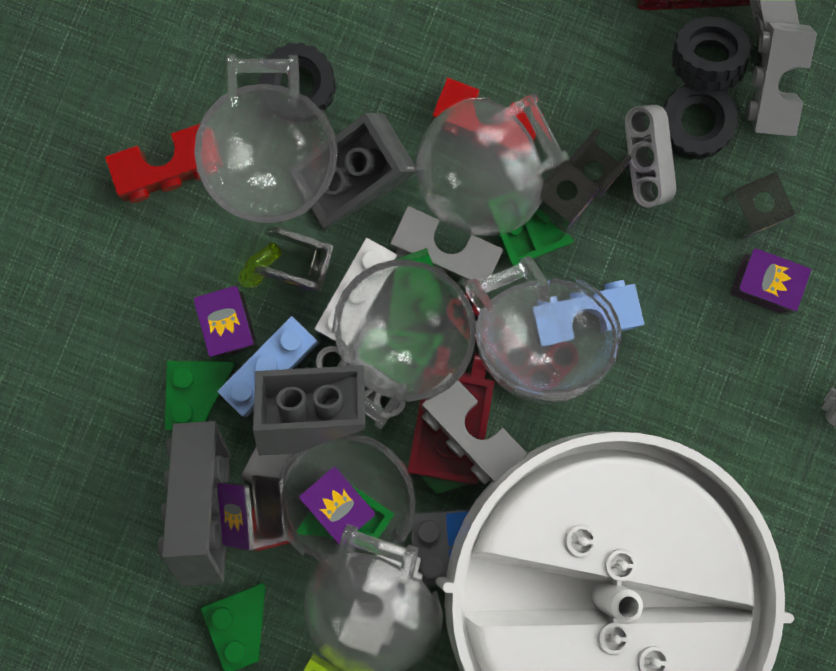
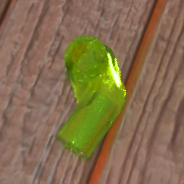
M271 242L248 258L243 270L238 275V281L243 287L255 288L262 283L264 276L253 272H266L268 266L281 257V250L278 245Z

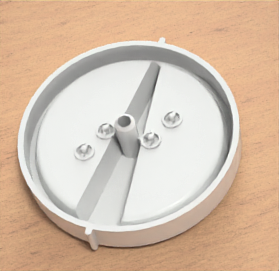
M610 431L581 433L560 438L527 453L520 462L511 467L496 482H491L477 498L465 517L455 539L449 559L447 576L436 579V584L445 591L446 625L451 648L460 671H771L780 646L783 624L792 623L794 620L792 614L785 612L783 573L775 543L760 511L749 495L734 478L699 452L665 438L641 433Z

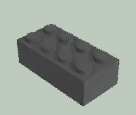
M216 421L173 424L172 438H168L166 443L170 466L169 470L164 472L167 503H162L161 520L165 527L164 537H160L158 540L159 557L165 561L169 573L175 576L180 586L224 584L226 546L222 544L217 484H230L231 453Z

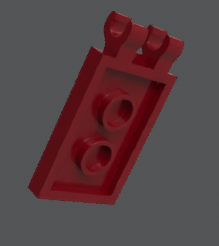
M440 347L436 371L429 369L425 371L407 474L477 486L478 478L470 469L474 464L465 454L459 458L449 448L446 442L450 438L441 429L435 432L423 420L421 416L425 412L421 407L431 395L454 375L478 401L476 406L465 416L466 430L472 437L485 440L495 381L485 380L488 355L475 353L471 373L451 370L454 349Z

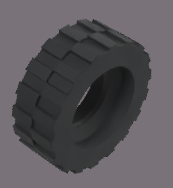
M704 16V18L700 19L695 18L689 23L686 22L682 29H679L677 32L671 64L675 68V74L680 76L684 83L692 85L693 88L705 89L706 91H723L728 87L736 86V83L744 78L752 52L751 39L749 35L745 34V30L742 27H738L730 20L727 21L721 17L712 18L710 16ZM699 46H714L725 51L728 54V59L722 62L707 61L698 57L694 50Z
M301 42L299 44L287 43L284 47L280 48L279 46L274 49L275 52L266 57V62L260 69V91L267 106L272 109L275 115L281 116L289 122L291 120L297 123H303L306 120L312 121L318 115L324 114L326 108L331 106L333 94L336 93L335 75L327 56L323 52L320 53L318 48L312 45L311 47ZM304 67L313 74L315 79L314 89L307 97L293 99L283 92L281 79L290 68Z
M685 83L682 87H677L669 95L662 107L667 112L671 146L676 155H682L686 157L685 159L689 160L693 158L703 160L708 156L716 155L732 140L735 135L734 131L738 127L737 116L739 114L738 109L735 108L733 97L727 94L728 91L726 89L723 91H706L705 89L693 88L692 85ZM693 104L705 105L714 114L715 124L713 130L702 137L688 134L682 126V114L687 107Z

